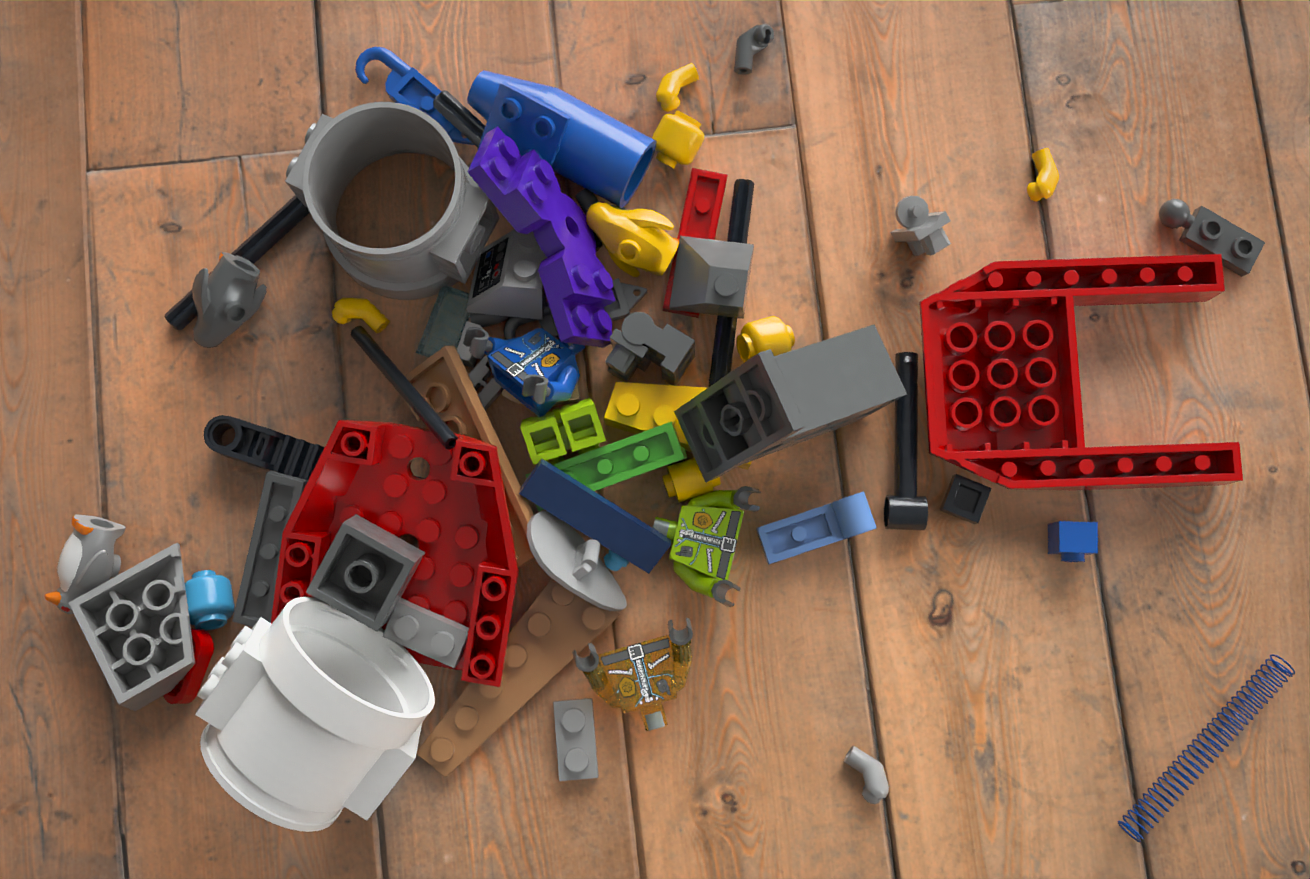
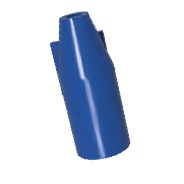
M483 70L475 78L468 93L467 103L487 121L478 149L485 134L498 126L505 136L510 137L516 143L521 156L534 149L541 159L546 160L551 165L554 172L620 208H623L630 201L638 189L655 153L656 140L556 87Z

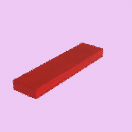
M692 168L677 237L678 240H680V236L715 240L728 178L727 174ZM677 248L673 256L662 311L699 318L700 313L670 310L669 308L678 253Z

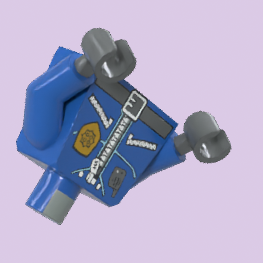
M469 327L466 330L463 341L466 347H470L469 351L474 357H482L484 353L487 355L495 382L538 417L545 415L558 401L569 400L580 377L575 355L582 351L585 345L561 342L560 339L557 340L543 328H536L521 337L505 340L489 337L488 332L482 328Z

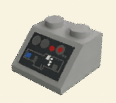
M514 229L483 249L476 262L467 312L543 320L546 293L538 269L541 261L547 257L538 245L533 231L526 235L518 233Z

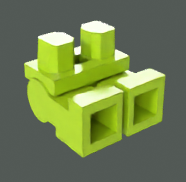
M590 398L581 400L579 403L571 406H563L561 409H553L552 412L548 411L541 417H529L521 421V431L533 465L537 464L541 458L553 465L565 460L563 455L567 454L566 450L572 449V452L578 451V454L581 455L600 448L599 443L606 441L595 405Z

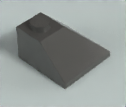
M680 236L670 310L744 319L754 244Z

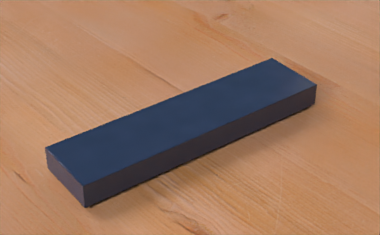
M542 458L520 488V495L591 539L597 540L601 545L648 574L671 546L670 538Z

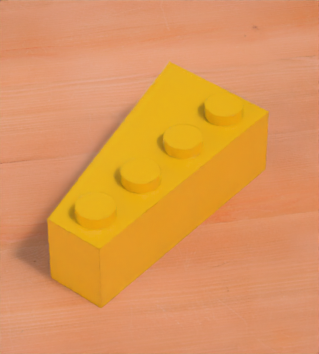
M616 382L604 416L605 425L633 434H639L673 422L681 447H684L686 451L692 452L674 411L707 388ZM752 461L737 467L748 470Z

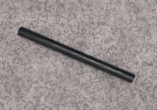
M362 326L355 327L351 331V337L441 444L448 450L453 449L456 445V440H458L457 436Z

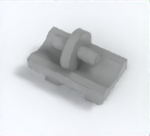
M907 196L898 202L895 216L898 223L905 228L895 229L890 232L895 242H907L914 256H919L925 252L927 255H934L951 244L942 226L951 221L946 211L929 213L927 203L919 196Z

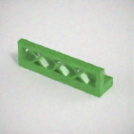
M669 422L553 464V466L591 490L596 491L685 459L687 455L684 447H681L673 422ZM536 505L538 511L544 510L540 506Z

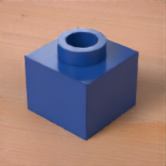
M1058 521L1048 524V554L1061 555L1062 562H1085V555L1098 553V522Z

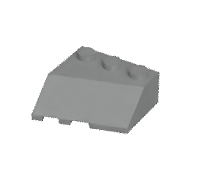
M179 543L171 545L69 602L120 706L133 711L141 709L172 691L194 666L195 658Z

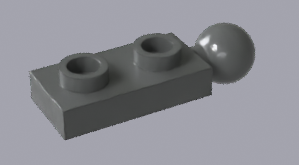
M1171 199L1166 201L1159 210V219L1164 226L1172 229L1184 228L1179 241L1203 255L1221 254L1222 266L1241 277L1250 273L1265 244L1264 241L1204 206L1195 209L1191 215L1186 202L1180 199Z

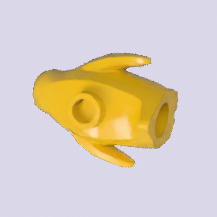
M602 201L592 204L587 211V224L596 233L608 250L611 259L620 269L633 277L640 275L637 268L658 276L664 274L679 245L678 239L670 237L664 231L673 230L674 228L673 224L665 216L647 209H620Z

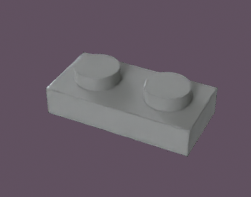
M400 598L390 616L382 637L455 668L466 646L469 628Z
M593 698L554 701L559 781L598 778Z

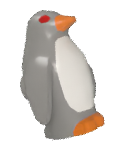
M74 515L71 522L74 530L64 544L57 566L60 587L56 591L45 594V599L55 604L61 611L67 614H74L69 602L107 582L110 577H116L120 571L121 558L119 555L114 554V544L116 539L124 534L126 529L124 525L96 516Z

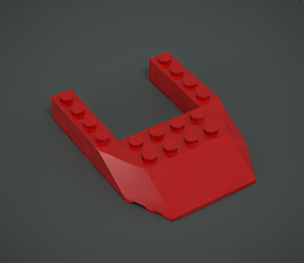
M1222 255L994 261L976 273L920 301L929 454L1002 487L1016 490L1076 491L1220 486L1243 481L1239 442L1085 447L1074 306L1207 302L1225 291Z

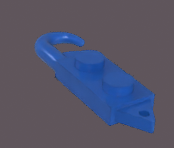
M372 47L359 55L355 71L358 79L363 84L369 82L364 71L367 63L372 60L383 62L392 70L385 83L386 92L392 101L409 105L428 114L444 128L452 142L474 145L468 138H463L464 135L434 108L433 101L442 91L415 68H411L392 51L384 47Z

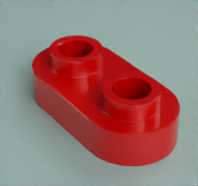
M191 629L195 664L172 691L163 695L164 699L170 704L191 703L200 690L214 653L212 637L204 629Z

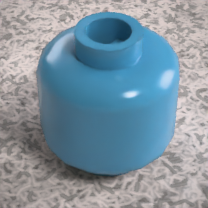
M202 570L194 573L192 579L185 582L190 624L194 625L196 629H204L206 631L223 627L227 624V619L235 611L232 585L229 579L216 575L213 570Z

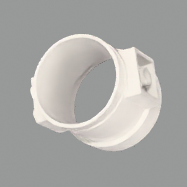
M295 598L287 603L272 624L260 617L252 629L244 626L231 644L229 652L225 657L220 658L208 675V680L199 691L197 696L203 699L195 715L208 722L200 740L204 761L213 777L231 797L252 813L281 827L306 832L323 830L334 823L344 807L363 819L368 820L416 758L422 722L431 712L435 703L434 691L424 670L402 645L382 637L384 634L382 628L375 631L317 598Z

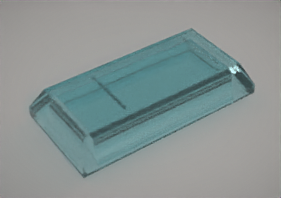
M447 285L440 289L416 354L429 358L444 346H455L457 350L466 321H469L470 312H467L469 293Z

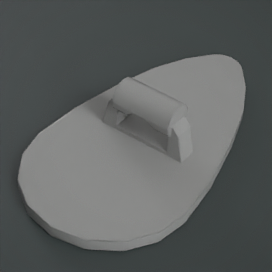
M548 511L539 512L531 517L527 524V539L530 550L539 566L552 579L599 608L609 611H621L626 608L627 601L619 584L599 558L600 543L597 540L590 539L585 542L569 524Z

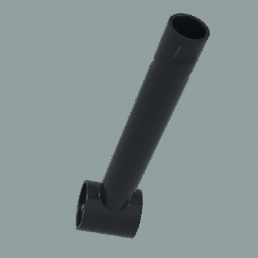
M900 352L895 354V369L907 395L895 401L894 495H886L884 526L885 529L925 530L928 521V502L926 496H917L918 354L914 352Z

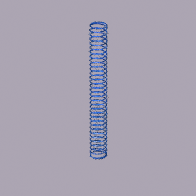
M1270 654V659L1265 660L1266 664L1260 666L1261 670H1256V675H1251V680L1246 681V686H1241L1242 691H1237V696L1231 697L1232 702H1227V707H1222V712H1217V718H1212V723H1207L1208 729L1202 728L1203 734H1197L1198 740L1192 739L1193 745H1187L1188 750H1182L1183 756L1178 755V761H1172L1174 767L1168 766V772H1162L1164 778L1158 777L1159 783L1153 782V788L1147 789L1149 794H1142L1144 800L1138 799L1139 805H1132L1135 811L1128 810L1129 816H1122L1125 822L1117 821L1119 826L1129 836L1141 843V839H1144L1142 835L1129 825L1124 817L1135 822L1145 833L1149 834L1132 817L1129 811L1139 816L1151 828H1154L1150 822L1138 813L1134 806L1145 811L1155 822L1159 823L1151 813L1145 810L1140 801L1148 804L1158 815L1164 818V815L1152 806L1144 795L1152 798L1160 807L1169 812L1161 802L1153 797L1149 789L1158 793L1169 805L1174 807V804L1162 795L1154 784L1162 787L1172 798L1179 801L1170 790L1162 785L1159 779L1168 782L1173 789L1184 796V793L1178 787L1168 781L1164 773L1172 776L1183 788L1189 790L1188 786L1175 777L1169 768L1176 770L1186 781L1194 785V782L1188 776L1177 769L1174 762L1182 765L1194 778L1199 779L1197 774L1182 764L1179 757L1186 759L1197 771L1204 774V771L1185 756L1184 751L1190 753L1205 768H1209L1201 758L1191 752L1189 746L1196 748L1204 758L1214 763V760L1209 755L1196 747L1194 741L1200 742L1207 751L1219 758V755L1211 747L1200 740L1199 735L1205 737L1216 749L1224 752L1219 744L1205 735L1204 730L1209 731L1220 743L1229 747V744L1218 734L1211 731L1208 725L1215 726L1223 736L1230 741H1234L1232 736L1217 726L1213 720H1219L1227 730L1239 736L1238 732L1221 720L1218 714L1224 715L1236 728L1243 731L1244 728L1236 720L1226 715L1223 709H1228L1240 722L1249 725L1244 717L1229 708L1228 703L1234 704L1244 716L1253 720V716L1243 707L1236 704L1233 698L1239 699L1254 714H1259L1250 703L1238 696V692L1243 693L1256 707L1263 709L1259 701L1243 691V687L1248 688L1260 701L1268 704V700L1258 691L1249 687L1248 682H1252L1267 697L1273 698V695L1265 687L1254 682L1252 677H1258L1269 690L1278 693L1277 688L1266 679L1258 676L1257 672H1263L1273 684L1283 688L1282 683L1277 678L1283 682H1288L1282 673L1289 677L1295 675L1293 667L1288 662L1275 654ZM1272 656L1285 662L1293 670V673L1279 662L1273 660ZM1267 661H1272L1281 672L1269 666ZM1262 666H1267L1277 678L1263 671ZM1271 669H1273V670H1275L1276 672H1278L1285 680H1283L1282 678H1280V677H1279L1277 674H1275ZM1267 675H1269V676H1271L1273 679H1275L1280 685L1276 684V683H1275L1273 680H1271ZM1262 680L1271 685L1276 691L1267 686ZM1258 686H1260L1261 688H1263V689H1264L1266 692H1268L1271 696H1269V695H1267L1265 692H1263ZM1254 692L1259 694L1264 700L1259 698ZM1250 698L1256 701L1260 706L1254 703ZM1124 827H1126L1132 834H1134L1136 838L1132 836Z

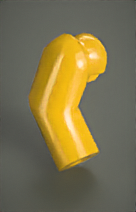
M1049 148L1038 150L1031 155L1038 171L1036 182L1027 185V193L1034 202H1038L1042 198L1048 199L1051 197L1059 181V173Z

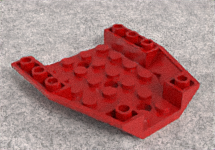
M338 420L282 533L271 624L291 600L300 597H313L306 593L342 523L357 514L398 538H401L403 534L413 535L419 542V549L425 552L401 598L469 628L466 646L455 668L405 646L403 647L418 663L462 671L461 681L500 687L518 578V565L497 446L466 435L455 434L458 438L456 445L453 449L448 450L430 429L390 422ZM420 457L429 463L430 473L427 478L421 479L412 473L411 462L414 458ZM388 621L381 627L384 631L386 629Z

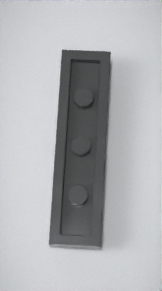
M275 471L266 472L232 622L254 627L261 617L271 623L282 533L308 480Z

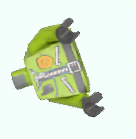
M748 486L741 487L738 490H715L694 497L688 502L687 506L681 507L678 522L655 517L653 525L655 530L671 539L672 548L669 560L673 562L674 572L691 590L715 598L716 601L727 607H733L734 603L725 599L726 592L732 588L740 591L739 586L728 580L744 515V510L739 508L753 512L760 509V506L749 505L748 498L752 493H761V491Z

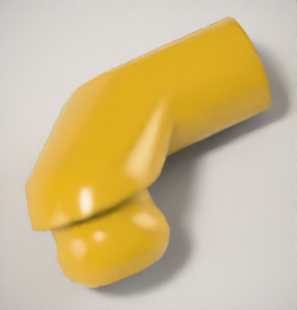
M693 63L667 73L662 78L656 92V98L661 103L663 111L669 112L677 109L680 105V100L677 97L680 88L699 80L698 72Z
M343 297L334 304L335 308L332 310V317L337 323L345 324L349 323L351 319H362L376 334L382 332L390 322L366 298Z

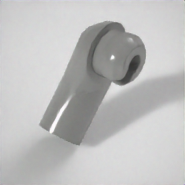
M852 746L845 756L844 763L863 774L865 786L863 787L862 796L868 803L877 804L883 798H886L889 791L884 767L878 760Z

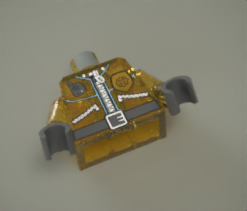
M686 618V628L676 630L673 628V621L669 620V634L601 654H597L595 646L592 643H588L591 651L590 655L581 658L577 655L576 650H573V658L578 669L583 671L591 689L611 708H622L624 713L640 709L645 731L661 728L668 725L662 703L677 698V692L686 686L693 662L691 648L693 631L689 618Z

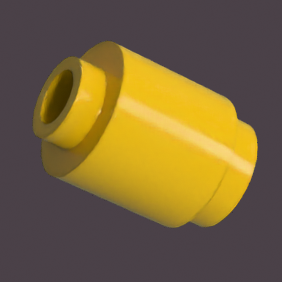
M695 458L667 466L668 474L662 476L668 497L676 496L678 502L712 492L713 487L721 485L720 477L705 482Z

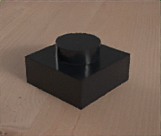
M955 474L952 476L940 511L972 524H978L992 488Z

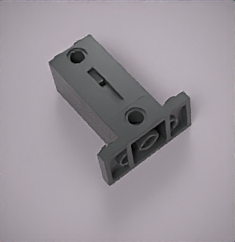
M874 324L777 356L773 355L771 349L760 352L682 405L674 413L705 482L722 476L737 466L860 421L907 395Z

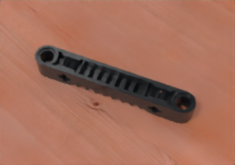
M220 415L211 419L207 423L203 435L206 445L223 456L268 471H275L309 480L325 448L318 444H312L305 440L226 415ZM234 428L235 438L233 442L224 446L222 444V435L228 429Z

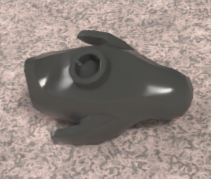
M221 252L219 262L210 275L207 268H203L196 275L192 286L193 301L197 310V321L193 328L194 341L200 346L206 348L217 347L258 311L267 293V287L262 284L256 289L260 270L249 260L238 255L234 256L230 253Z

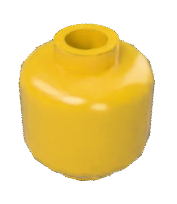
M676 110L674 115H664L652 136V139L657 142L655 150L658 153L655 159L673 169L677 163L682 165L691 164L705 138L704 133L700 130L702 124Z
M776 316L744 324L740 335L736 339L738 354L744 363L756 354L769 349L772 350L774 356L789 352L795 344V337L791 327L785 325Z

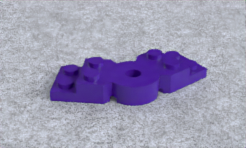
M498 126L485 134L469 167L468 174L518 233L527 235L533 231L538 245L547 257L541 261L538 271L560 341L601 348L610 345L612 321L604 307L616 301L612 291L613 281L604 265L596 257L595 236L593 230L586 222L585 214L573 199L561 193L554 171L546 160L541 159L534 149L521 156L516 143L510 137L505 136Z

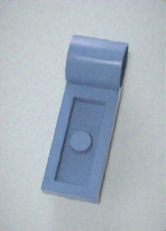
M864 492L758 527L756 531L769 565L876 529L877 526Z

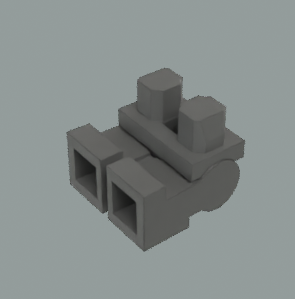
M634 312L624 319L622 332L616 328L610 336L613 350L605 360V363L609 366V373L623 382H628L637 368L645 372L652 361L661 367L662 379L676 386L695 357V340L669 324H666L662 330L654 324L653 319L648 314Z

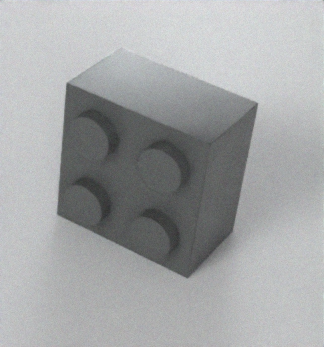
M355 514L342 523L306 593L369 628L378 631L390 619L395 606L402 597L425 552Z

